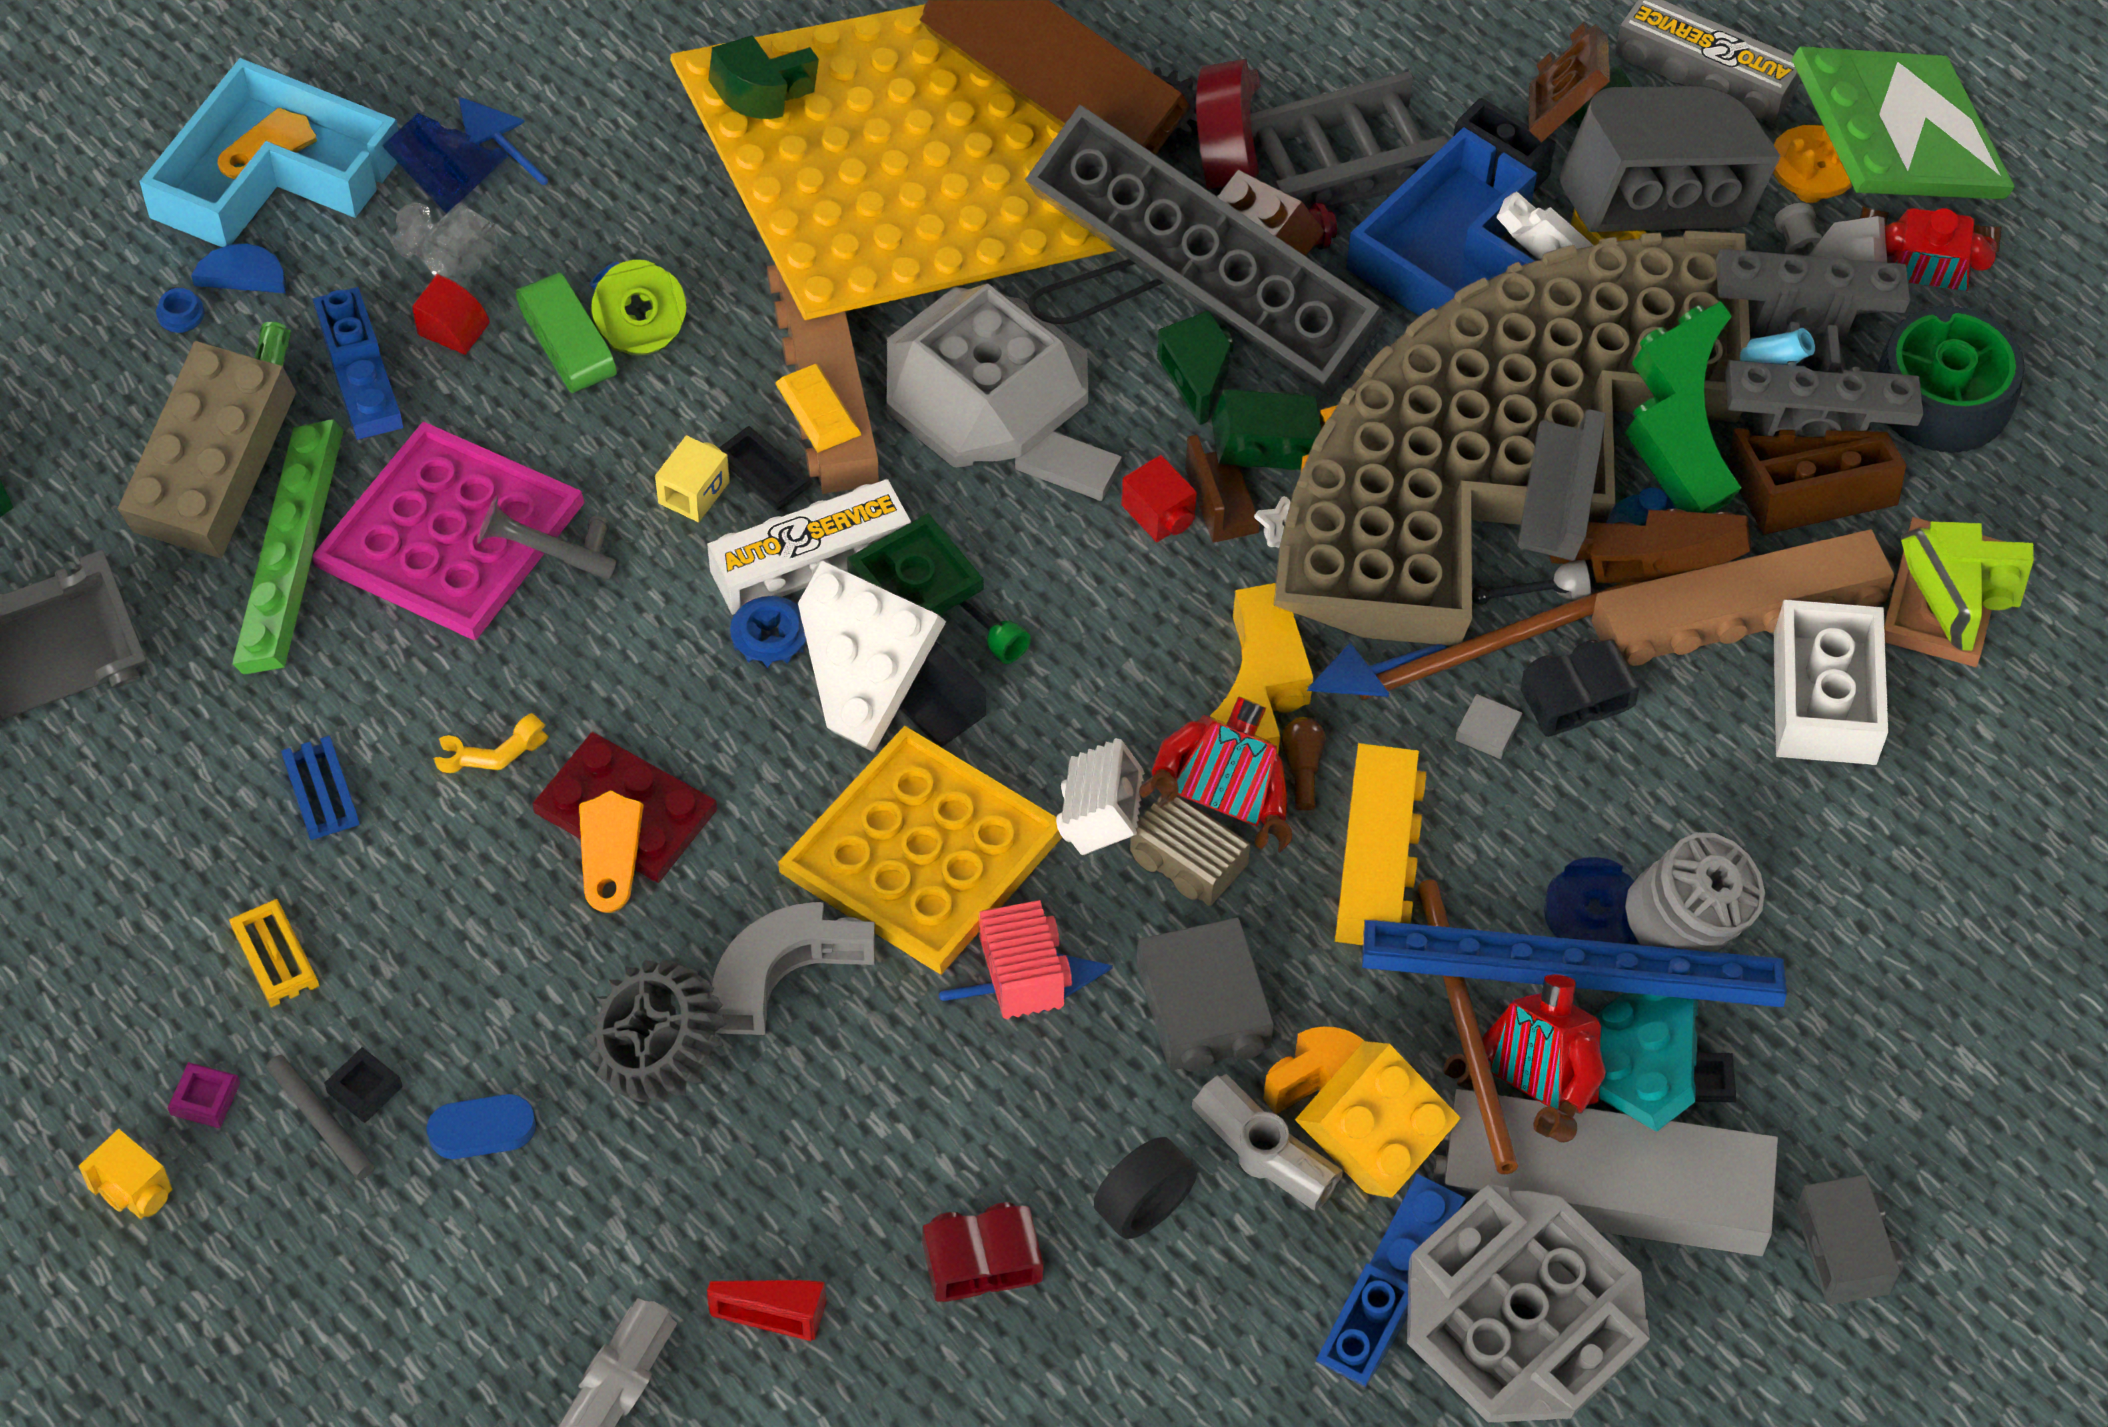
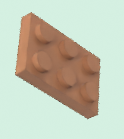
M1912 517L1908 531L1916 528H1929L1931 522ZM1982 535V541L2006 542ZM1903 550L1884 621L1885 643L1977 667L1992 610L1982 606L1981 621L1973 650L1963 651L1955 648L1950 643L1910 573Z

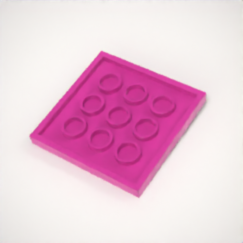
M423 421L313 553L312 559L315 567L476 641L545 554L505 538L491 537L483 539L480 544H477L482 523L493 499L498 496V505L501 510L513 520L557 538L583 506L582 491Z

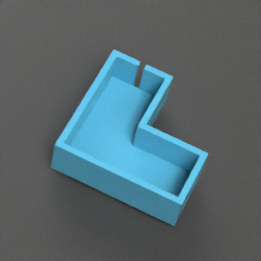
M239 58L139 182L149 218L217 246L224 247L232 245L276 187L356 218L377 191L376 182L381 184L384 182L403 157L395 118ZM277 108L307 116L310 127L317 137V141L312 145L295 153L265 141L236 179L229 178L220 172L217 160L221 152ZM236 164L234 167H242L245 164Z

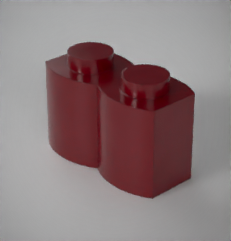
M1002 1202L988 1207L984 1213L978 1216H962L958 1212H948L936 1216L932 1219L931 1223L923 1226L922 1245L934 1298L937 1302L954 1301L978 1296L988 1291L999 1292L1042 1282L1044 1264L1029 1206H1015V1204L1010 1202Z

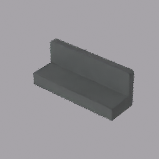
M1587 409L1578 429L1548 421L1540 422L1537 428L1517 542L1518 547L1572 561L1575 560L1586 537L1606 413Z

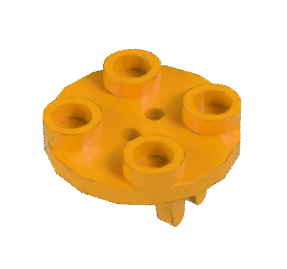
M1798 126L1788 129L1776 139L1774 147L1781 157L1773 174L1781 185L1795 193L1801 201L1816 203L1821 199L1841 195L1853 186L1824 126Z

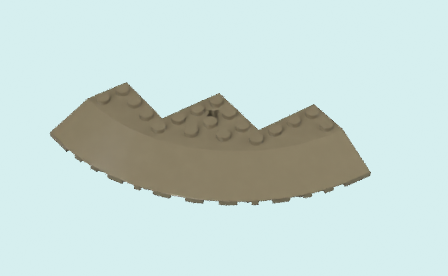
M1685 231L1683 236L1661 237V232L1644 233L1640 239L1617 241L1616 237L1601 239L1598 245L1576 249L1575 245H1569L1543 254L1540 260L1520 265L1519 262L1508 266L1506 272L1489 280H1486L1484 277L1456 292L1453 299L1438 309L1432 308L1419 316L1407 327L1406 332L1390 346L1386 345L1366 366L1361 377L1351 388L1344 392L1338 406L1315 439L1293 492L1279 546L1274 606L1362 638L1442 644L1446 646L1462 643L1472 621L1471 520L1521 525L1537 428L1541 421L1578 429L1587 409L1606 413L1588 522L1606 523L1615 505L1613 411L1633 412L1638 406L1654 397L1632 365L1633 360L1642 348L1639 343L1644 337L1660 327H1664L1666 332L1680 325L1678 320L1698 305H1702L1706 310L1722 301L1732 317L1718 335L1708 359L1704 384L1705 409L1708 420L1738 422L1743 411L1728 410L1725 370L1729 360L1740 361V352L1743 348L1747 347L1750 341L1749 305L1746 299L1722 298L1718 296L1716 258L1720 248L1746 251L1745 233Z

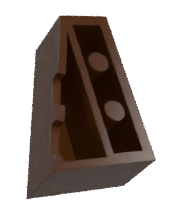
M1733 428L1728 469L1741 486L1740 493L1763 535L1897 506L1907 465L1888 432L1826 430L1824 437H1795V430L1779 429L1778 436H1749V429Z

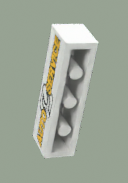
M888 479L872 485L865 484L847 494L827 501H817L808 508L783 517L770 518L763 524L738 533L725 534L718 540L708 543L710 572L733 615L741 606L753 599L764 596L783 597L807 588L821 561L848 572L847 557L911 523Z

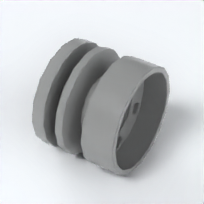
M1696 832L1680 839L1670 850L1663 854L1660 860L1654 862L1637 877L1628 889L1625 908L1629 927L1640 945L1719 952L1730 940L1735 939L1742 931L1749 928L1760 915L1763 909L1765 890L1760 871L1750 855L1739 845L1716 833Z

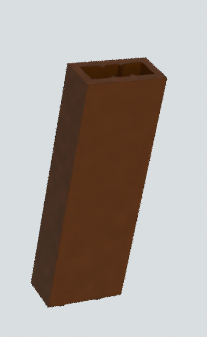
M928 0L924 6L923 15L919 19L934 37L1062 128L1077 107L1082 105L1155 155L1191 108L1181 92L1049 0Z

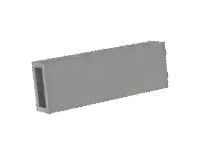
M1456 1089L1452 1109L1461 1119L1443 1139L1447 1141L1446 1156L1436 1155L1433 1182L1465 1197L1466 1203L1487 1184L1509 1187V1190L1533 1191L1557 1195L1570 1204L1598 1232L1757 1256L1764 1255L1772 1234L1778 1137L1670 1121L1656 1132L1627 1114L1585 1108L1583 1113H1575L1573 1116L1577 1122L1576 1136L1569 1142L1561 1143L1551 1137L1547 1138L1534 1130L1533 1123L1537 1113L1548 1106L1540 1101L1498 1095L1518 1163L1516 1171L1504 1175L1499 1174L1496 1170L1475 1092Z

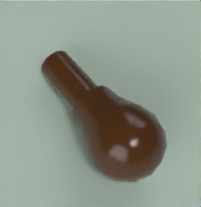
M1298 717L1290 721L1285 726L1281 738L1283 750L1289 761L1290 771L1295 775V808L1302 811L1315 809V775L1318 773L1319 761L1326 741V735L1322 726L1317 720L1309 717Z

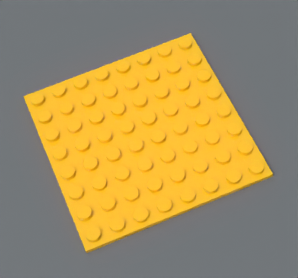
M925 4L754 37L769 59L809 47L819 59L814 92L800 98L785 101L783 117L774 119H759L740 114L731 109L720 98L708 81L712 47L718 45L671 54L670 61L804 320L1116 251V249L1038 197L1025 180L1062 127L934 37L919 20L923 15Z

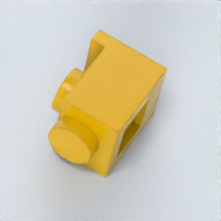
M120 1129L116 1130L78 1165L88 1189L93 1194L97 1195L100 1193L107 1203L119 1212L127 1207L140 1219L157 1213L165 1204L168 1194L173 1190L164 1166Z

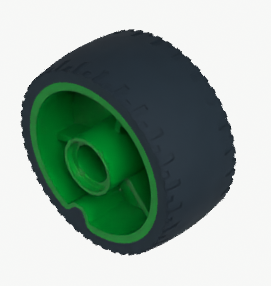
M1937 306L1922 309L1919 312L1916 311L1913 315L1903 319L1893 330L1882 352L1877 373L1919 376L1923 416L1918 426L1888 425L1899 436L1904 437L1905 440L1932 451L1959 453L1962 451L1967 452L1971 449L1975 450L1980 446L1983 447L1986 443H1990L2009 422L2021 394L2025 365L2023 353L2020 351V346L2017 344L2016 339L1998 321L1993 320V318L1986 316L1984 313H1979L1976 310H1970L1965 307L1960 308L1959 306Z

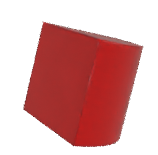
M436 274L412 306L417 335L464 355L468 353L490 323L486 311L471 293L456 282L439 274Z

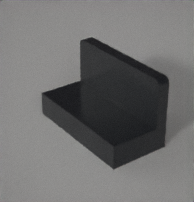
M935 641L899 708L936 745L943 747L986 716V689Z

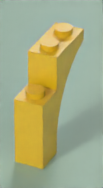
M1276 583L1235 590L1233 619L1241 645L1242 663L1230 692L1210 717L1227 723L1238 696L1266 707L1255 735L1276 745L1278 754L1280 734L1273 711L1277 710L1282 713H1288L1301 708L1303 705H1309L1312 691H1307V689L1313 683V674L1293 612L1274 606Z

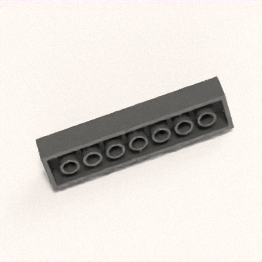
M1082 105L1077 107L1025 179L1033 192L1042 200L1203 310L1210 311L1216 319L1329 396L1334 394L1386 322L1380 306Z

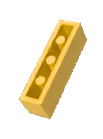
M1358 743L1335 942L1363 945L1365 920L1411 924L1413 901L1403 900L1404 887L1414 888L1417 857L1408 856L1409 844L1418 845L1422 814L1412 813L1414 801L1423 802L1426 772L1417 771L1418 750Z

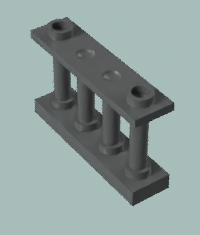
M1410 71L1393 76H1384L1378 80L1270 109H1261L1250 114L1254 148L1263 146L1280 179L1276 181L1275 188L1302 201L1307 209H1311V206L1315 203H1323L1327 210L1393 193L1438 152L1448 140L1445 135L1423 140L1406 109L1410 105L1413 76ZM1388 113L1406 146L1385 152L1381 151L1365 119ZM1347 124L1364 157L1340 163L1323 130ZM1305 135L1322 169L1297 174L1281 141Z

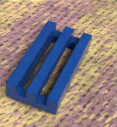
M330 736L320 738L321 744L313 747L311 742L300 744L302 750L292 753L291 748L281 750L310 840L360 825ZM326 757L346 815L344 817L336 819L316 760L318 758ZM305 762L326 820L325 823L316 825L297 765Z

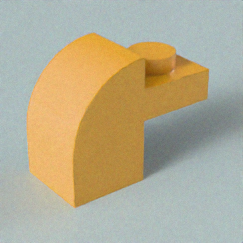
M1315 1027L1298 1033L1295 1059L1292 1056L1285 1057L1274 1064L1268 1071L1265 1080L1264 1101L1274 1114H1278L1315 1091H1320L1364 1040L1350 1031L1337 1027Z

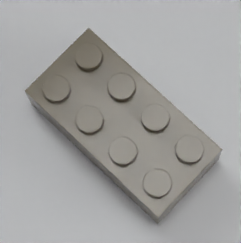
M194 341L117 508L134 533L220 559L222 558L296 394V390L283 366Z

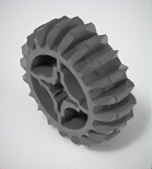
M662 959L660 963L653 960H644L640 969L625 967V980L609 979L612 992L608 997L597 996L602 1006L599 1014L588 1016L592 1024L597 1026L594 1032L585 1037L590 1042V1045L596 1047L588 1058L593 1061L594 1065L599 1067L597 1075L604 1082L610 1084V1087L616 1093L625 1097L630 1096V1098L638 1102L649 1103L651 1099L656 1102H668L671 1093L676 1096H686L687 1081L693 1084L702 1083L699 1070L703 1065L707 1067L716 1066L709 1055L712 1048L724 1046L720 1038L715 1036V1032L726 1025L722 1017L716 1014L723 1004L719 1001L718 997L712 995L714 987L711 986L709 981L699 976L696 970L686 965L681 966L672 960ZM672 994H675L679 1001L681 1014L676 1015V1007L671 1005ZM635 1047V1055L640 1057V1068H637L633 1062L631 1048Z

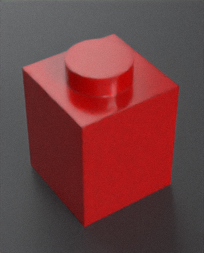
M1159 455L1123 477L1121 505L1156 542H1159L1170 534H1181L1192 524L1193 520H1195L1197 492L1162 455Z

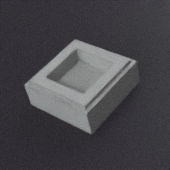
M1476 694L1456 732L1455 741L1502 759L1521 722L1522 712Z

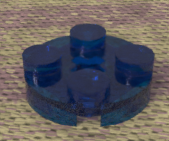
M1581 858L1566 865L1564 872L1557 875L1555 879H1552L1548 885L1545 897L1544 915L1546 923L1555 937L1636 945L1638 940L1629 927L1625 908L1628 889L1634 883V880L1630 875L1622 871L1623 865L1606 858ZM1590 899H1599L1600 905L1602 907H1609L1610 911L1604 912L1603 915H1596L1586 910L1585 907L1589 906Z

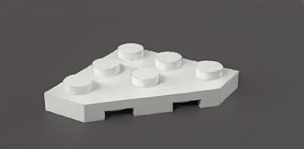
M821 561L799 600L798 606L826 726L839 736L875 752L946 621L938 614L827 562Z

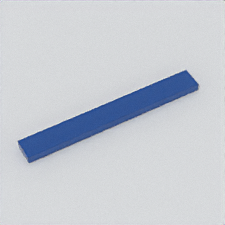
M1365 920L1362 968L1543 985L1545 976L1559 974L1575 980V988L1784 1007L1787 995L1784 960L1781 958Z

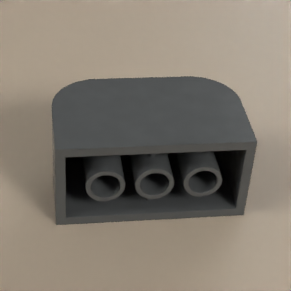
M1702 86L1612 87L1603 89L1593 96L1561 169L1560 183L1589 232L1747 227L1781 156L1751 111L1739 100L1722 91Z

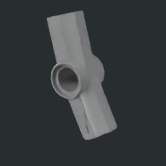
M1227 1074L1215 1076L1203 1086L1200 1093L1193 1099L1192 1109L1238 1154L1239 1164L1249 1175L1257 1178H1268L1314 1211L1322 1207L1331 1197L1342 1178L1343 1170L1289 1134L1288 1126L1282 1118L1276 1114L1264 1112ZM1257 1141H1265L1272 1144L1274 1148L1261 1150L1252 1144Z
M639 1298L636 1299L616 1328L609 1344L605 1343L587 1368L578 1384V1387L581 1388L557 1427H615L622 1415L625 1417L629 1413L652 1376V1373L649 1372L650 1368L677 1325L670 1316L669 1310L655 1301L649 1302Z

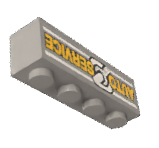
M1638 0L1620 25L1614 55L1625 59L1632 65H1639L1660 74L1672 82L1685 86H1702L1722 91L1743 103L1756 118L1776 124L1798 90L1801 78L1791 60L1793 55L1664 0Z

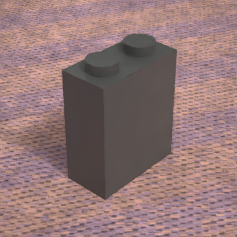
M1239 917L1138 939L1136 965L1169 1071L1181 1068L1187 1071H1198L1208 1067L1213 1061L1230 1057L1240 1060L1251 1059L1260 1055L1264 1050L1271 1048L1274 1023Z

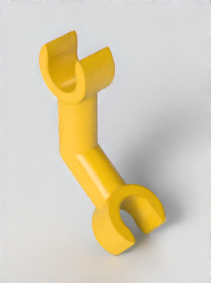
M530 713L518 722L513 735L495 750L463 746L459 738L447 735L439 738L443 750L455 751L456 754L451 758L435 757L433 759L437 769L445 773H454L463 767L502 770L524 751H534L547 741L549 736L542 730L546 725L537 716Z

